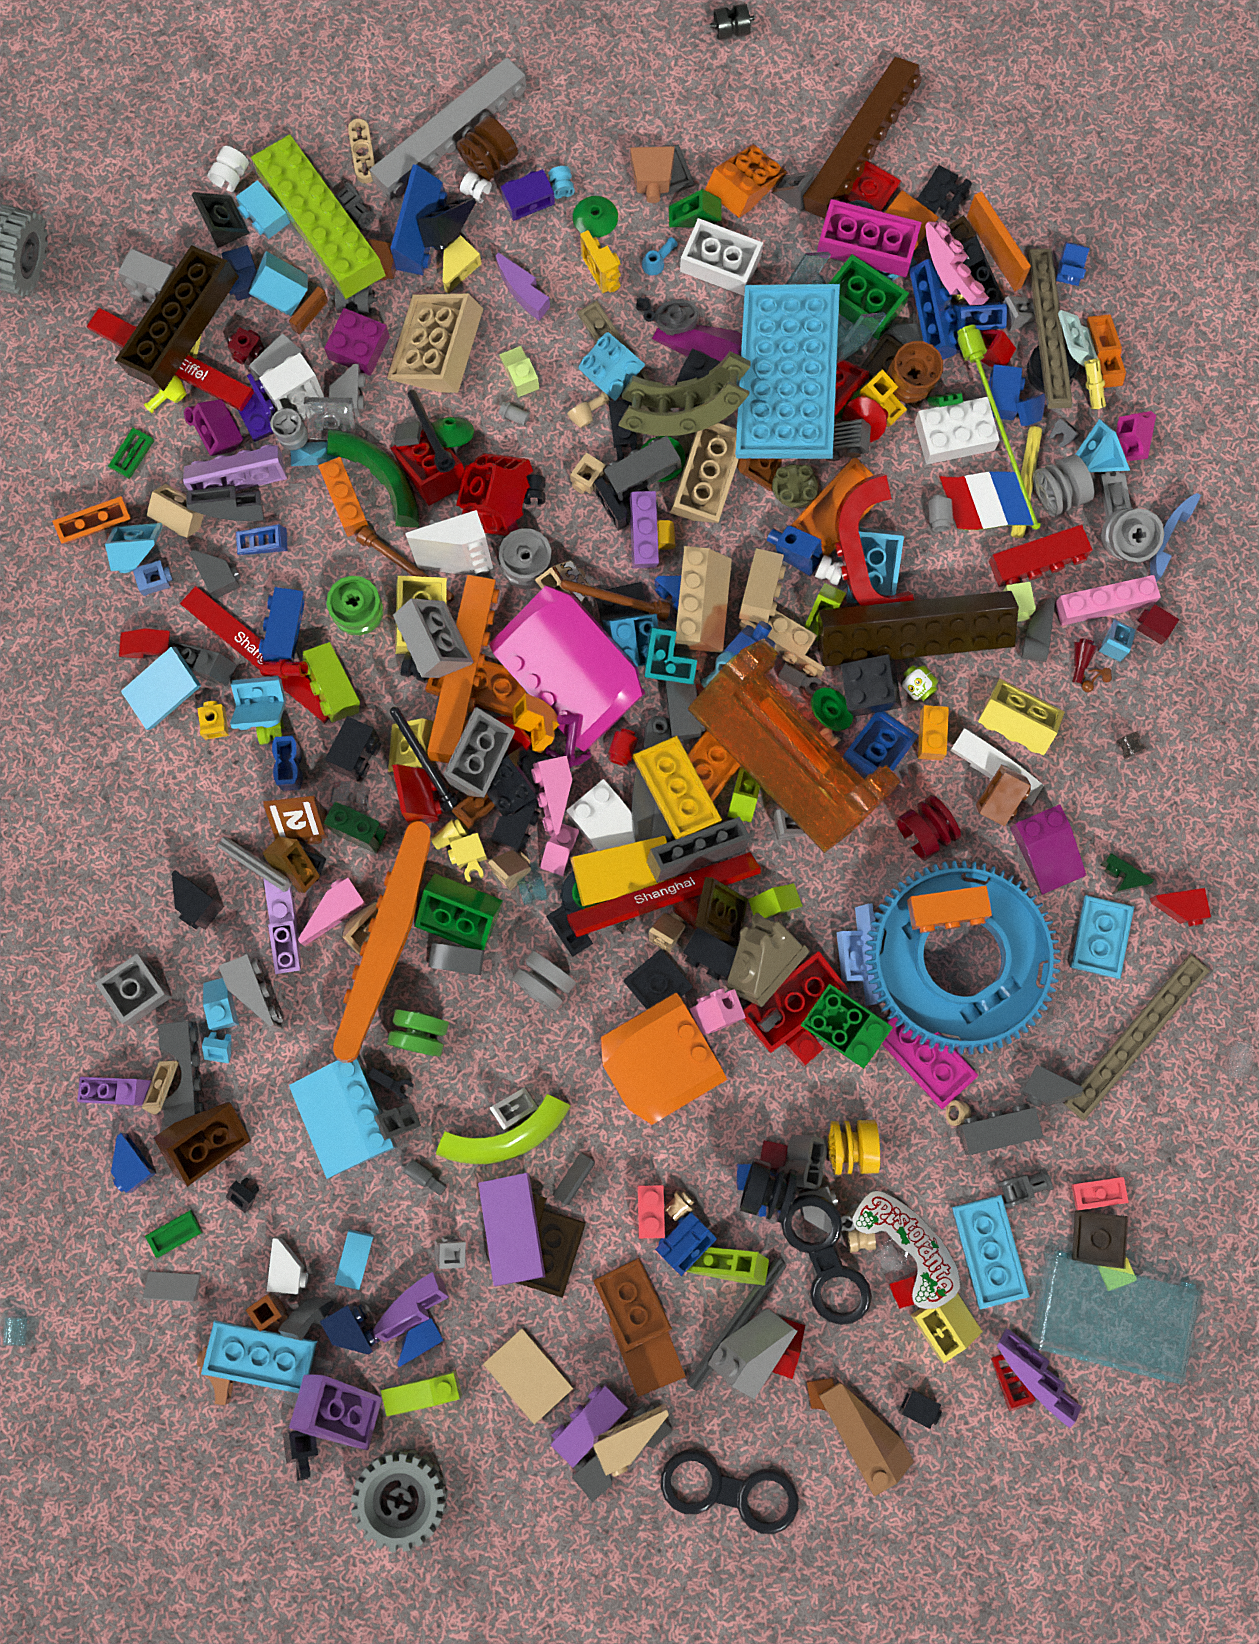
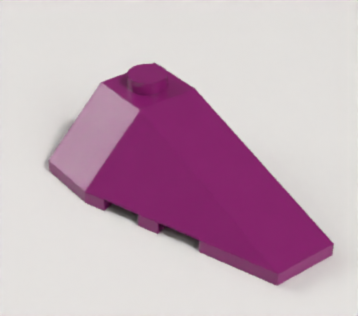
M696 324L693 330L674 335H667L657 328L652 337V340L687 357L692 348L720 362L729 351L741 356L742 334L735 330Z

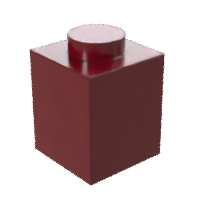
M1154 604L1149 611L1144 609L1137 619L1140 623L1137 630L1162 645L1168 639L1180 619Z

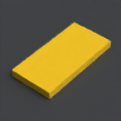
M677 736L633 754V759L676 840L721 823L722 819Z
M661 836L571 857L582 906L615 899L658 884L647 864L650 849L667 843L666 837Z

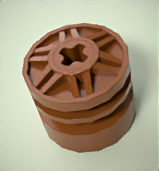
M912 341L904 344L897 351L886 373L898 386L893 394L899 401L904 403L923 401L932 392L941 377L943 359L940 352L933 345L924 341Z

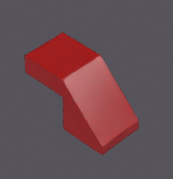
M144 628L121 632L119 657L144 659V654L161 656L169 649L170 631Z

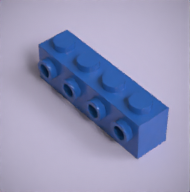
M926 259L910 268L909 271L923 341L933 345L940 352L942 359L945 360L961 352L957 341L956 314L951 303L952 295L941 281L933 261Z

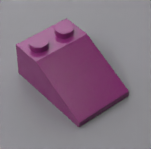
M1060 804L1017 822L1010 828L1041 895L1087 876L1072 828Z

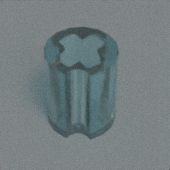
M5 1316L2 1345H25L27 1316Z

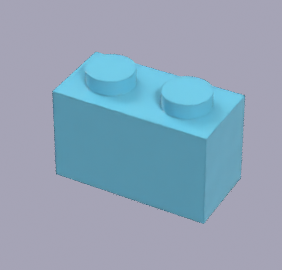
M258 180L236 196L239 203L238 211L245 219L250 218L253 221L252 226L259 235L264 234L270 239L290 223L287 213Z

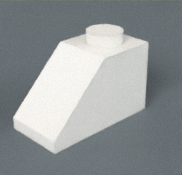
M273 1238L267 1292L299 1294L302 1293V1288L307 1287L308 1273L304 1272L305 1266L283 1238Z

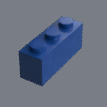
M275 587L273 595H269L267 609L270 610L269 617L264 618L263 631H266L265 639H261L259 643V653L262 654L264 661L287 659L290 662H294L305 604L304 591Z

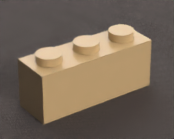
M756 548L739 619L759 623V621L768 623L769 616L774 617L778 602H774L773 598H779L782 584L777 582L778 578H784L786 565L782 564L783 554Z

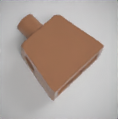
M630 147V163L636 192L646 193V200L649 203L659 202L660 193H667L670 189L674 165V147Z

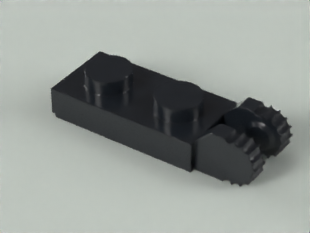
M627 400L608 401L614 448H616L617 460L621 461L624 459L622 447L630 446L631 452L637 449L636 432L618 426L629 405L632 406V402Z

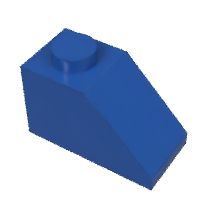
M127 1133L117 1135L111 1174L115 1178L113 1183L121 1192L132 1193L153 1177L156 1172Z

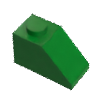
M704 189L669 206L670 228L695 227L698 218L712 224L721 221V199Z

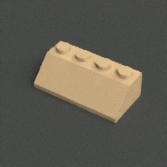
M717 423L695 432L669 513L691 521L719 522L739 460L735 454L737 429Z
M684 546L676 625L677 634L674 648L723 653L731 558L709 548Z

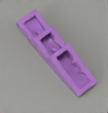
M1006 1328L997 1347L1007 1363L1027 1389L1067 1427L1071 1428L1076 1422L1082 1406L1063 1392L1066 1384L1047 1370L1050 1361Z

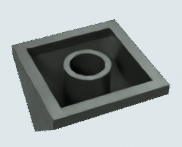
M193 192L194 202L217 248L250 233L231 195Z

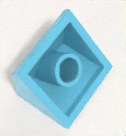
M266 251L249 294L291 316L308 290V275Z

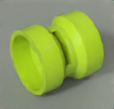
M282 718L273 727H256L260 745L268 744L275 737H282L281 729H284Z

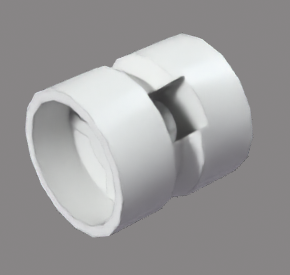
M223 146L216 158L218 162L213 163L207 176L213 184L220 188L226 180L229 183L226 190L234 192L240 181L239 176L244 174L249 161L238 150L229 146Z

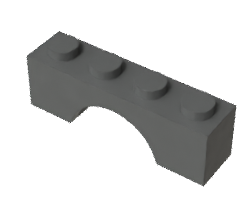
M190 1021L158 1024L159 1049L172 1054L179 1062L182 1072L178 1089L170 1097L166 1098L163 1104L165 1126H170L177 1121L204 1111L203 1102H199V1092L202 1091V1079L200 1076L197 1077V1067L200 1066L201 1059L199 1051H195V1041H198L199 1033L197 1026H193V1022Z
M652 1403L648 1407L643 1404L633 1415L637 1417L656 1407ZM666 1420L647 1442L646 1446L653 1449L673 1431ZM593 1449L595 1454L588 1460L586 1457H583L573 1467L575 1472L572 1474L574 1481L591 1502L595 1501L613 1483L611 1474H605L595 1449Z

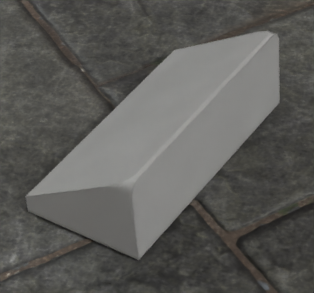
M149 1271L143 1299L198 1301L200 1274Z

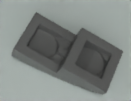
M411 1103L399 1108H393L374 1117L384 1140L402 1135L421 1126Z

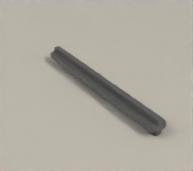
M775 1258L768 1267L765 1285H755L687 1380L688 1386L693 1390L698 1391L713 1371V1368L708 1363L721 1342L748 1322L785 1270L787 1265L779 1258Z

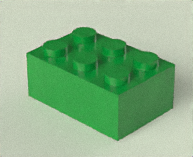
M853 254L829 282V284H840L839 314L876 340L882 337L887 327L892 324L903 310L909 296L907 291Z

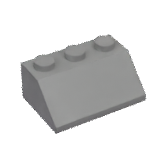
M410 599L393 614L398 630L404 638L407 649L411 653L421 677L440 678L474 663L445 601Z
M474 708L443 774L449 784L469 796L484 798L515 731L479 708Z

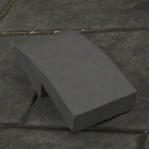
M432 943L428 967L481 975L485 950Z
M315 1296L308 1299L288 1316L278 1331L283 1337L301 1341L312 1323L321 1325L320 1321L326 1318L334 1302Z

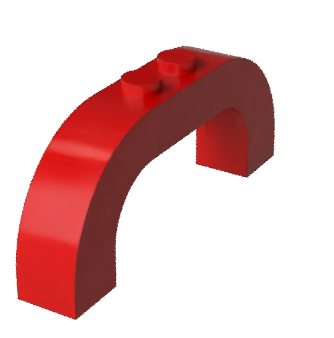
M883 473L865 478L855 484L843 497L836 514L835 528L838 542L834 543L837 557H842L843 566H840L843 581L847 580L853 597L861 606L914 601V596L910 591L895 595L879 594L873 589L869 579L858 527L860 518L868 507L892 499L887 475Z

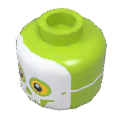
M913 665L903 674L905 679L902 682V687L915 701L922 700L924 702L938 690L936 687L938 679L925 665L918 668Z

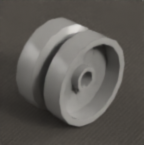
M1124 508L1115 511L1107 518L1102 528L1101 538L1103 546L1109 555L1119 560L1141 562L1149 560L1159 551L1163 544L1164 529L1162 522L1153 512L1139 508Z
M521 528L512 531L503 539L499 547V561L503 575L511 585L520 589L538 587L539 585L535 579L553 566L552 550L548 540L540 532L533 529Z
M532 951L525 962L535 974L533 975L525 969H518L512 980L523 988V991L540 1004L543 1003L556 1012L563 1003V1000L553 988L555 987L561 992L569 994L577 983L549 960Z

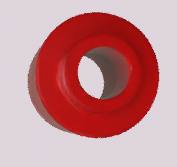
M624 728L621 731H615L608 751L610 755L608 760L620 766H627L628 762L631 761L638 742V738L635 737L633 731Z

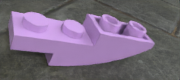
M264 879L270 921L268 927L275 974L301 970L300 942L298 940L299 932L292 887L290 886L288 891L283 892Z

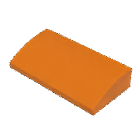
M852 458L789 526L821 539L823 556H828L835 549L834 543L838 542L835 521L837 510L843 497L855 484L874 475L857 458ZM875 504L871 505L870 507H868V508L864 511V513L862 514L860 520L868 513V511H869Z

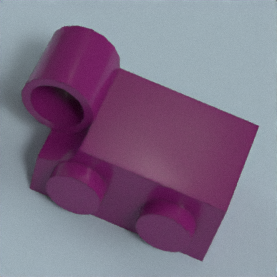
M222 399L200 402L196 406L185 408L184 418L189 426H195L210 456L231 453L237 449L243 440L240 430L236 427L230 411L226 408Z

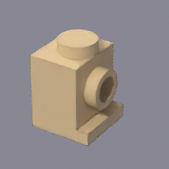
M586 452L570 474V479L573 483L572 487L581 494L585 491L591 494L594 490V481L604 477L606 465ZM585 475L591 476L589 481L583 477Z

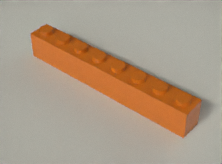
M467 575L456 626L474 663L444 676L427 750L431 761L449 763L469 721V712L473 713L476 698H473L474 690H479L481 676L477 675L479 668L484 667L486 654H482L484 646L488 647L490 632H487L488 625H493L495 611L492 610L493 603H498L500 589H496L495 579Z

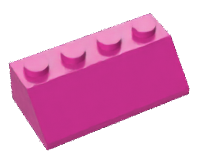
M831 199L816 255L846 262L853 254L875 270L907 277L922 222Z

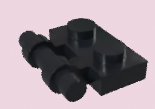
M938 165L917 198V201L934 214L941 208L944 210L942 219L950 221L951 217L955 216L959 211V205L962 200H965L969 195L972 182L965 179L961 185H957L955 182L959 175ZM949 192L955 194L951 201L945 200Z

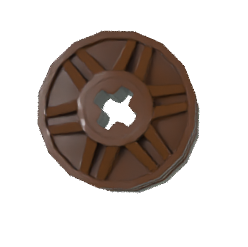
M491 116L483 118L474 127V132H468L465 138H461L457 142V149L466 165L479 175L481 179H486L487 181H490L494 174H498L501 171V165H508L518 155V148L511 135Z

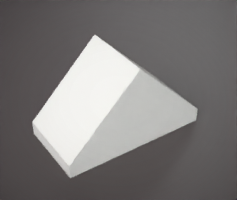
M525 1087L490 1108L503 1130L509 1129L538 1109Z

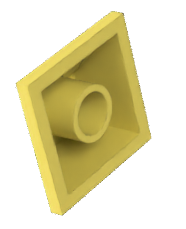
M423 718L407 721L428 756L427 750L434 721ZM392 724L388 772H393L392 765L395 764L421 768V763L398 725Z

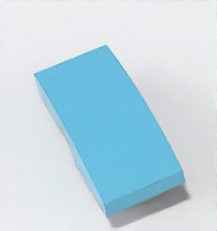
M348 1229L335 1285L360 1290L374 1235Z

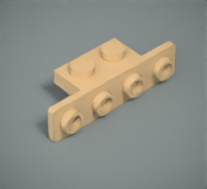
M775 611L774 617L772 616L768 622L772 627L768 638L776 643L774 650L783 655L782 658L790 664L797 663L804 667L803 671L809 676L815 677L817 675L821 678L825 667L806 656L817 635L780 612ZM743 619L740 621L739 629L741 630L747 625L754 629L756 628V625L750 621Z

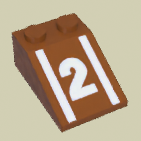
M315 796L263 801L275 839L277 837L297 839L299 842L307 841V844H320L322 839H328V828L324 824L327 818L326 809Z

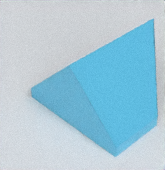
M1099 419L1075 455L1083 460L1089 472L1130 471L1116 432L1103 420Z

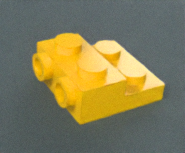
M589 230L581 233V256L602 294L607 291L610 293L617 291L621 287L619 277L621 276L619 266L621 264L615 252L612 253L608 245L601 248L596 237L592 238Z

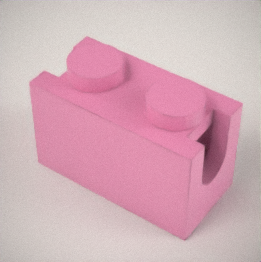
M724 988L709 993L710 995L698 999V1004L690 1008L693 1019L703 1036L746 1018L735 989L726 993Z

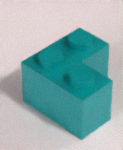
M651 626L644 677L694 685L697 659L695 657L673 654L677 631Z

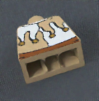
M572 561L552 566L535 579L541 589L547 585L552 586L557 590L574 595L580 603H582L586 595L561 588V581L566 579L590 586L585 579V572L577 568Z

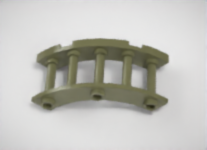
M729 351L726 357L710 370L709 374L705 377L677 382V385L670 386L663 385L660 382L641 379L633 375L622 393V399L632 402V406L629 405L618 426L630 431L654 436L684 435L713 426L732 414L748 397L750 391L738 386V381L751 367V361ZM641 405L658 408V413L641 410ZM685 407V411L668 413V408Z

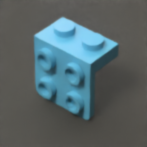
M606 332L598 339L588 355L582 359L578 369L616 401L625 390L632 376H636L645 364L614 336Z
M272 676L232 681L231 687L236 704L230 721L232 729L247 730L258 726L269 728L280 722L286 704L281 678Z

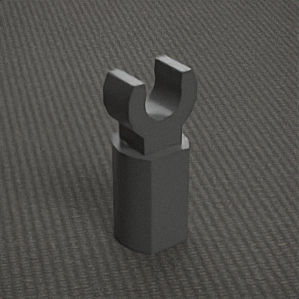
M787 663L784 664L778 678L798 689L800 687L803 688L810 697H812L815 691L811 690L809 686L816 684L820 687L822 683L819 678H809L806 673Z
M414 1159L411 1160L403 1172L422 1187L427 1186L438 1195H442L447 1186L433 1177L434 1173Z

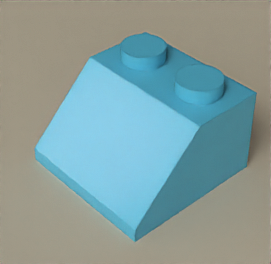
M162 523L114 527L105 543L111 571L128 573L136 569L155 545L163 528Z

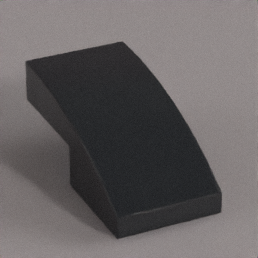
M561 906L547 915L546 918L570 955L574 957L591 946L593 942L588 934L576 937L568 922L566 909Z

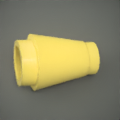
M459 818L456 820L451 819L431 837V841L435 848L439 850L449 846L452 841L468 836L469 832Z

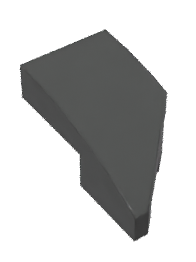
M920 323L888 326L885 331L888 335L892 334L903 345L912 341H923Z

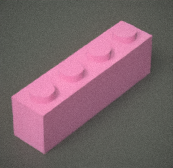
M1151 575L1061 595L1056 601L1055 606L1060 624L1064 626L1153 606L1161 597L1155 576Z

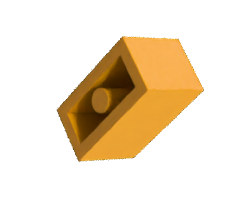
M924 705L921 709L918 759L942 761L947 755L949 707Z

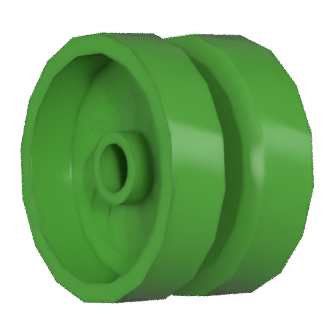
M361 576L341 578L332 585L328 592L326 604L329 614L337 627L349 635L360 636L370 633L379 625L383 618L384 607L377 588L371 581Z
M395 1010L392 1022L396 1026L407 1030L406 1032L391 1031L387 1045L441 1057L444 1044L439 1040L429 1037L430 1035L445 1036L449 1022L421 1012Z

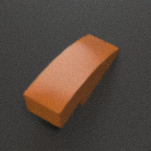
M1111 314L1088 317L1087 327L1090 330L1097 357L1100 359L1102 379L1105 380L1103 388L1123 386L1126 370L1121 358L1122 346Z

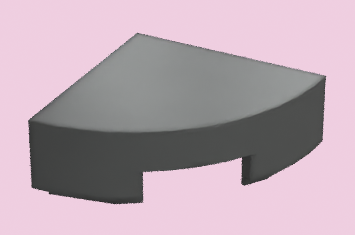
M776 1008L758 1022L757 1025L762 1031L768 1032L775 1026L777 1021L782 1019V1015Z

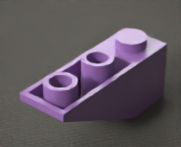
M80 1077L77 1102L142 1106L151 1081Z

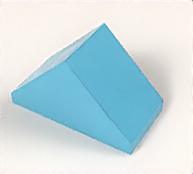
M1114 619L1099 652L1121 662L1131 650L1136 629Z

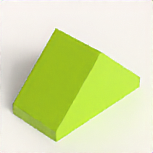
M794 883L773 887L748 899L753 915L759 913L765 919L803 907Z

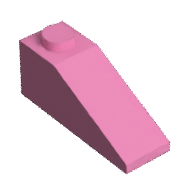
M341 878L331 884V889L326 892L298 938L302 945L306 946L367 906L349 878L345 880Z

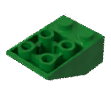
M830 983L801 1024L802 1027L863 1069H865L893 1028L890 1023Z

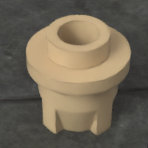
M676 1191L674 1193L675 1197L664 1207L665 1211L675 1221H679L688 1212L695 1210L692 1205L694 1200L685 1191L682 1193Z

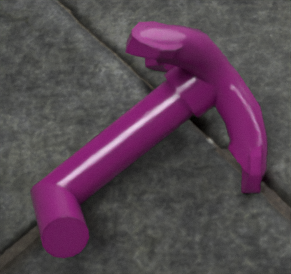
M579 714L558 715V724H568L566 747L563 756H567L569 768H572L591 758L592 754L590 751L582 753L578 757H575L574 754ZM549 746L545 748L550 758L563 757Z

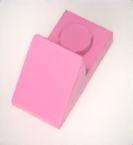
M561 824L559 834L551 836L550 841H547L540 869L563 876L580 830Z

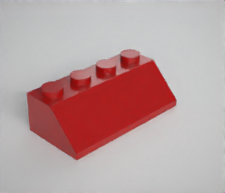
M814 951L800 962L762 1007L752 1002L743 1006L742 1009L746 1018L742 1019V1021L768 1052L772 1053L804 1028L801 1026L802 1022L829 983L845 994L850 991L819 951ZM777 1008L782 1015V1019L777 1021L775 1026L768 1032L762 1031L757 1023Z

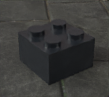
M890 655L841 664L847 710L854 717L902 708L896 664Z
M347 716L325 761L332 770L358 782L361 777L364 778L370 769L368 762L371 756H376L381 747L380 738L374 728Z

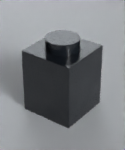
M910 1387L898 1411L931 1429L933 1424L936 1425L942 1414L940 1403Z

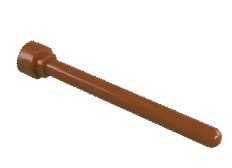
M365 526L359 532L356 541L362 546L375 548L412 576L430 577L378 540L375 531L369 526ZM446 589V601L451 602L454 600V594Z
M566 579L560 583L561 588L643 610L650 612V614H657V620L665 621L670 613V603L658 600L657 602L650 603Z

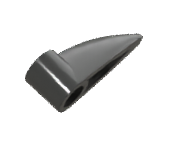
M1048 598L1033 616L1024 639L1022 659L1047 661L1055 598Z

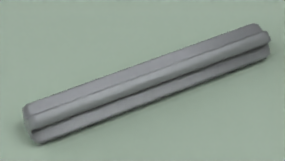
M223 837L218 843V847L283 892L288 891L289 887L292 886L290 879L229 838Z

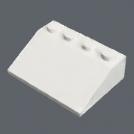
M477 510L405 533L417 568L461 575L475 574L478 577L488 574L489 570L493 569L486 536Z

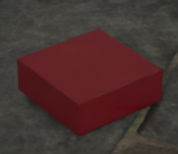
M763 1140L759 1160L771 1163L772 1169L778 1170L780 1166L784 1167L788 1145Z

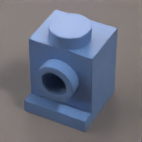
M161 560L133 569L139 592L143 596L171 588L169 581L173 580L169 566L164 567ZM154 576L160 577V580L152 582Z

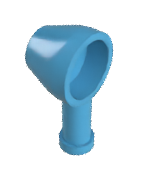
M670 237L658 252L654 250L649 251L642 259L641 266L643 271L652 276L660 274L664 269V258L678 246L677 241ZM655 258L657 260L652 262L649 259Z

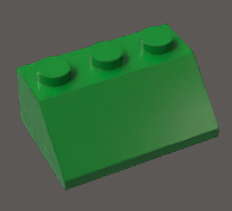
M434 873L423 891L414 927L467 948L485 950L498 919L503 900Z

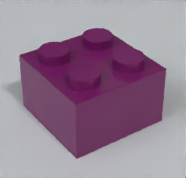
M343 308L324 349L328 360L348 368L353 364H359L361 373L371 376L390 335L387 325Z

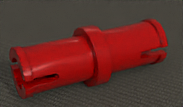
M287 659L262 661L259 668L261 675L264 677L278 676L282 679H287L290 676L306 677L309 670L308 664L305 661L290 662Z

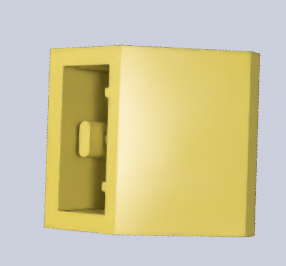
M958 1293L954 1298L938 1308H920L911 1314L912 1319L937 1358L943 1363L965 1350L982 1333L981 1328Z

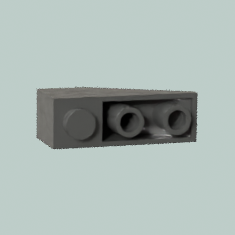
M169 640V648H177L195 676L216 684L228 686L237 666L235 663L220 653Z

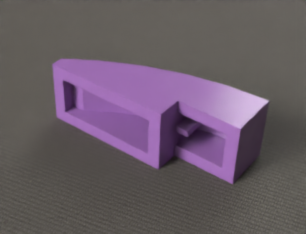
M498 253L496 255L497 267L508 290L529 314L540 321L550 308L549 297L536 289V277Z
M431 1272L408 1288L381 1317L373 1330L374 1336L385 1343L430 1319L427 1309L449 1298L443 1279Z

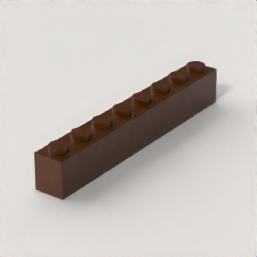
M896 56L894 57L804 194L803 200L806 212L825 219L831 199L842 202L844 195H848L851 192L853 183L864 171L865 162L874 157L877 146L885 140L890 126L896 123L900 111L903 107L907 106L911 94L920 86L922 77L920 76L919 64Z

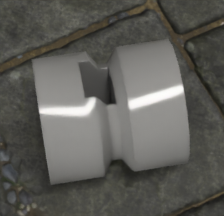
M288 408L281 409L272 416L270 422L271 429L281 446L288 450H298L306 444L308 430L296 411Z

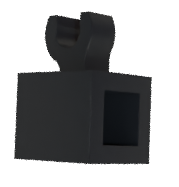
M299 1431L288 1432L283 1436L286 1464L296 1462L297 1481L306 1480L311 1477L309 1460L318 1456L316 1437Z

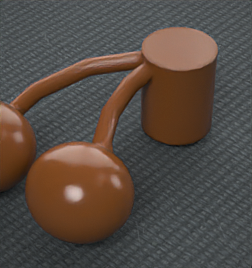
M1111 669L1088 670V672L1097 671L1100 673L1092 681H1084L1081 685L1082 690L1087 693L1093 691V682L1099 675H1102L1103 682H1110L1112 680Z

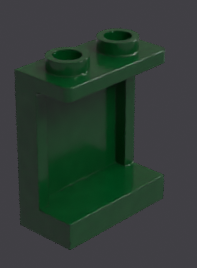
M334 802L324 822L325 826L334 835L377 854L387 834L386 830L379 828V821L338 802Z

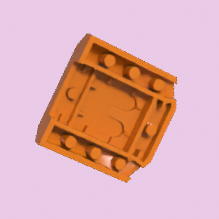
M677 992L600 1037L602 1065L628 1110L651 1125L728 1080Z

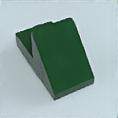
M1112 853L1107 855L1101 863V866L1105 867L1104 871L1114 878L1121 877L1112 894L1144 888L1152 884L1154 880Z

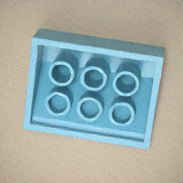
M359 1055L353 1062L342 1063L337 1060L289 1085L327 1179L397 1148L393 1138L384 1140L374 1117L383 1112Z

